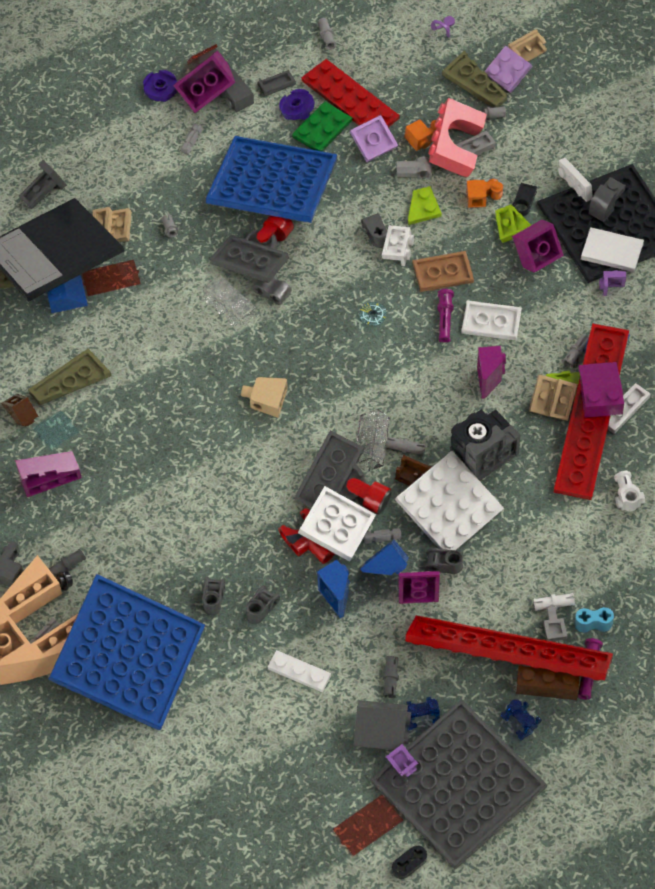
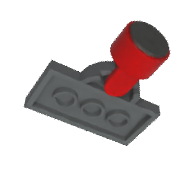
M270 215L263 223V228L259 232L254 230L245 239L230 235L210 258L211 264L269 283L289 259L288 253L277 249L278 241H284L293 231V221Z
M330 430L294 499L312 508L324 486L351 501L359 497L363 498L362 507L378 515L387 506L392 491L391 488L377 481L371 486L366 484L365 475L356 466L365 448Z

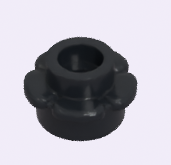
M61 571L57 574L56 579L60 584L61 590H68L73 585L70 573Z

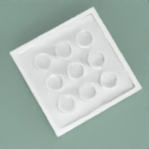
M453 451L448 453L395 498L397 503L439 549L457 550L504 509Z

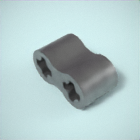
M274 277L269 283L257 280L252 287L255 293L278 305H281L292 291L287 283L279 281Z

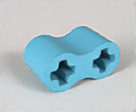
M605 607L596 611L583 608L577 611L574 625L579 632L583 633L593 629L606 632L612 627L614 614L611 609Z

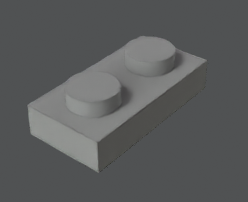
M484 131L456 145L466 151L479 155L496 147V142L487 131Z

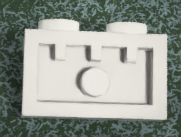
M389 225L382 252L383 259L401 260V266L406 265V261L410 260L411 256L409 248L414 244V235H411L410 227Z

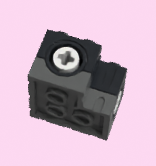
M482 409L476 413H471L465 421L455 424L451 429L450 452L453 451L479 481L519 454L521 435L496 409L491 413H485Z

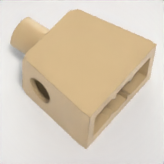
M258 377L254 387L243 385L241 396L250 398V407L252 409L279 418L288 389L287 379Z

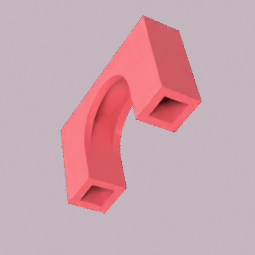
M448 98L444 104L440 105L438 110L440 116L435 122V127L437 128L431 139L433 144L428 151L430 155L429 162L463 177H468L475 169L477 155L455 145L449 137L448 129H458L476 136L484 128L487 114Z

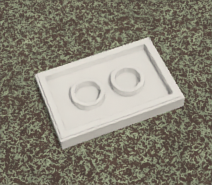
M590 228L581 260L635 272L644 240Z
M466 301L461 333L517 341L522 308Z

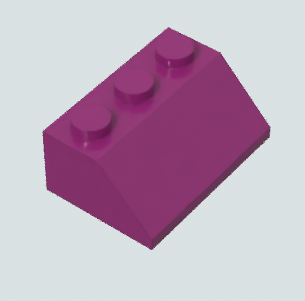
M217 50L179 79L173 86L194 113H196L232 86L235 80L228 63Z

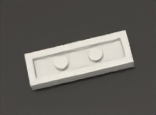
M566 158L559 160L560 168H558L560 177L564 178L568 185L576 190L578 196H581L586 202L592 200V185Z
M635 383L623 395V415H611L608 430L615 434L650 398L651 394Z
M277 650L268 665V670L320 692L324 691L331 677V673Z

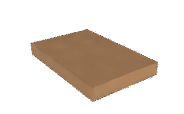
M466 251L412 260L420 292L474 283Z

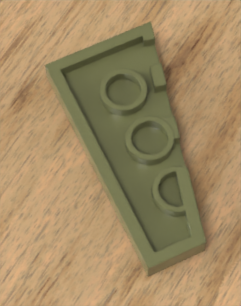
M465 51L442 71V76L492 108L500 107L507 100V94L494 81L488 78V74L485 71L479 69L478 64L471 60Z
M86 349L29 388L28 391L39 405H43L112 375L109 369L89 349Z

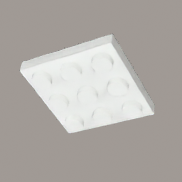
M324 486L298 533L350 561L376 514Z

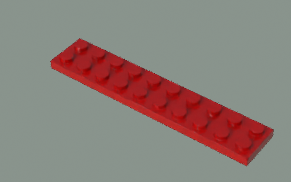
M592 323L583 365L616 362L620 376L629 330ZM580 378L554 486V493L592 500L611 415L584 417Z
M418 615L412 621L405 637L406 642H411L415 645H426L435 649L451 650L455 653L462 652L475 657L482 656L495 661L502 660L516 665L523 664L532 668H543L552 672H563L573 676L588 677L593 680L605 681L613 659V653Z

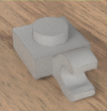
M555 606L547 607L546 614L548 620L543 622L546 640H566L567 632L564 618L557 619Z

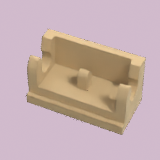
M537 29L508 44L509 49L527 62L547 51V48L543 45L546 41L538 33Z

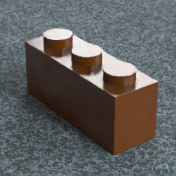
M519 666L516 694L577 700L580 676H573L563 672H552L543 668Z

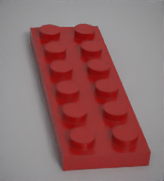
M328 59L323 60L301 77L302 82L334 107L351 116L352 121L359 126L380 115L388 127L400 119L399 114Z

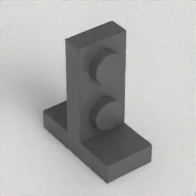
M44 160L38 164L43 172L19 195V198L31 209L56 185L61 189L67 186L55 170Z

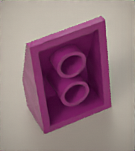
M617 363L578 365L584 417L623 415L624 398Z
M440 571L399 573V604L439 602Z

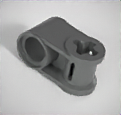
M379 213L361 219L362 227L366 229V234L373 246L383 248L387 229Z
M429 548L426 552L428 560L427 564H425V571L457 574L463 569V557L457 550ZM457 561L458 563L452 564L450 562Z
M205 577L202 601L203 610L208 615H216L221 610L225 592V578L214 580Z
M262 585L246 604L247 620L252 624L260 623L278 604L280 595H274L267 590L266 586Z

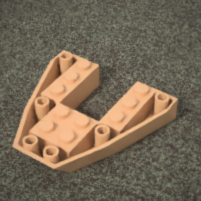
M38 555L0 598V685L27 681L51 674L78 615L76 614L32 644L17 627L16 623L62 594L59 582Z

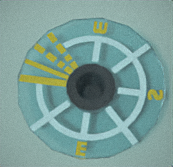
M377 302L366 303L359 312L360 319L368 325L382 323L387 315L386 308Z

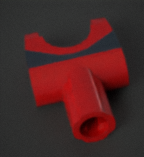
M304 508L302 511H300L301 517L304 520L308 516L310 510ZM285 525L278 528L286 544L299 557L309 550L322 564H325L335 555L330 550L299 534V530L287 528Z

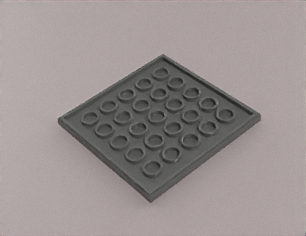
M462 699L406 747L418 763L415 766L417 769L408 777L405 774L401 777L389 762L370 779L371 783L454 869L458 868L547 788V784Z

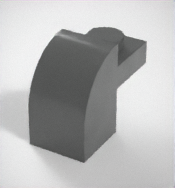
M610 177L595 192L590 203L589 214L605 222L614 211L615 201L625 191L626 185Z
M10 541L8 546L3 548L0 556V583L11 587L23 573L22 565L14 562L20 550L18 543Z

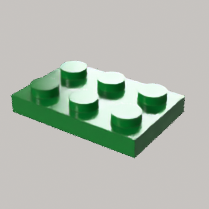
M324 101L296 129L292 137L313 150L323 151L352 122V117Z

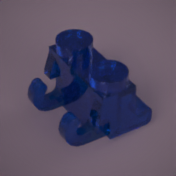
M431 696L426 697L427 702L419 704L406 701L408 705L407 712H411V722L408 725L409 730L417 728V723H412L415 717L430 714V716H435L432 719L433 724L440 718L437 700L431 699Z
M515 699L507 705L506 710L501 713V717L508 721L510 719L509 715L512 714L523 726L524 731L518 730L516 734L520 740H523L533 733L542 719L539 716L534 719L525 710L529 707L527 701L523 702L522 706L521 701Z

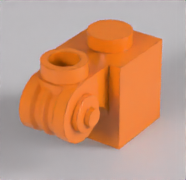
M420 119L406 126L404 138L416 151L422 148L426 149L433 142L431 139L437 128L435 127L436 120L431 122L430 128H427Z
M490 179L487 182L485 180L467 181L468 208L486 207L487 196H490L493 200L501 199L503 196V184L498 182L497 179Z

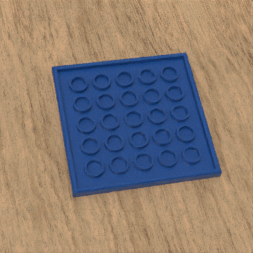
M234 136L208 192L206 203L312 223L336 163L337 154Z
M96 574L48 680L154 729L161 730L205 624Z

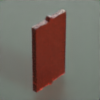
M134 260L91 269L82 273L84 279L83 286L86 287L88 296L139 285L141 284L138 276L139 270L136 269Z
M381 795L336 826L333 831L340 838L341 844L345 845L354 856L401 823L403 819L394 810L395 806H391L386 798Z

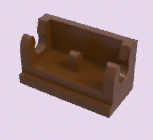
M403 455L400 467L397 466L395 480L410 486L432 467Z

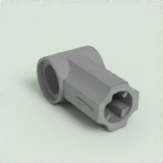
M423 156L417 158L416 161H397V177H416L419 180L421 178L430 179L432 177V166L429 158Z

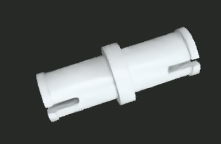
M551 594L550 597L534 598L535 611L545 610L550 606H555L556 610L558 607L574 606V594L557 596Z

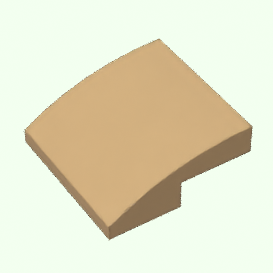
M110 207L93 210L92 215L118 242L129 241L132 213L129 208L112 211Z
M538 375L529 412L568 421L577 384Z

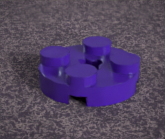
M159 70V73H149L143 81L145 95L154 101H168L177 93L176 88L173 86L177 82L175 75L167 70Z
M295 89L290 91L291 94L287 97L286 95L282 97L279 108L284 118L288 120L307 119L315 105L312 95L305 89Z

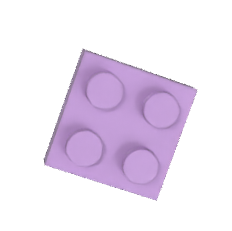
M505 46L485 72L490 79L511 93L533 66Z
M381 115L350 130V134L366 162L398 146Z

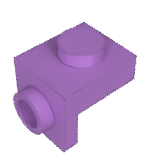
M614 270L603 272V279H599V290H603V296H607L608 287H625L626 271Z
M403 744L386 756L401 777L404 774L408 777L417 770L415 767L418 764Z

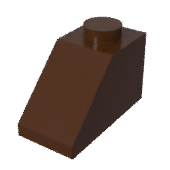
M15 394L1 403L20 426H29L35 422V418L39 417L26 396Z

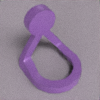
M447 16L444 18V23L434 20L431 23V29L435 31L444 27L447 37L450 38V26L455 24V19L452 16Z

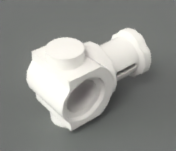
M621 471L614 476L615 481L619 485V496L615 498L616 505L622 511H634L641 507V504L645 503L644 493L640 492L639 488L632 484L630 479L631 472Z

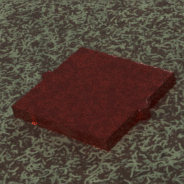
M217 44L195 54L187 63L190 64L198 60L199 57L215 50L218 47Z

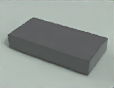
M287 70L258 81L257 84L263 95L268 96L296 85V81L290 71Z

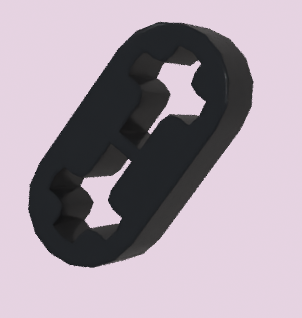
M419 845L413 846L402 854L392 864L393 875L398 879H405L423 866L427 860L426 849ZM414 852L417 854L422 853L421 860L416 858L411 861L414 858ZM408 863V865L405 867L404 873L402 871L397 872V865H400L402 867Z

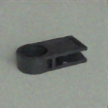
M525 183L520 184L513 202L514 208L517 204L527 206V209L524 211L517 210L522 216H526L530 212L537 193L536 186Z

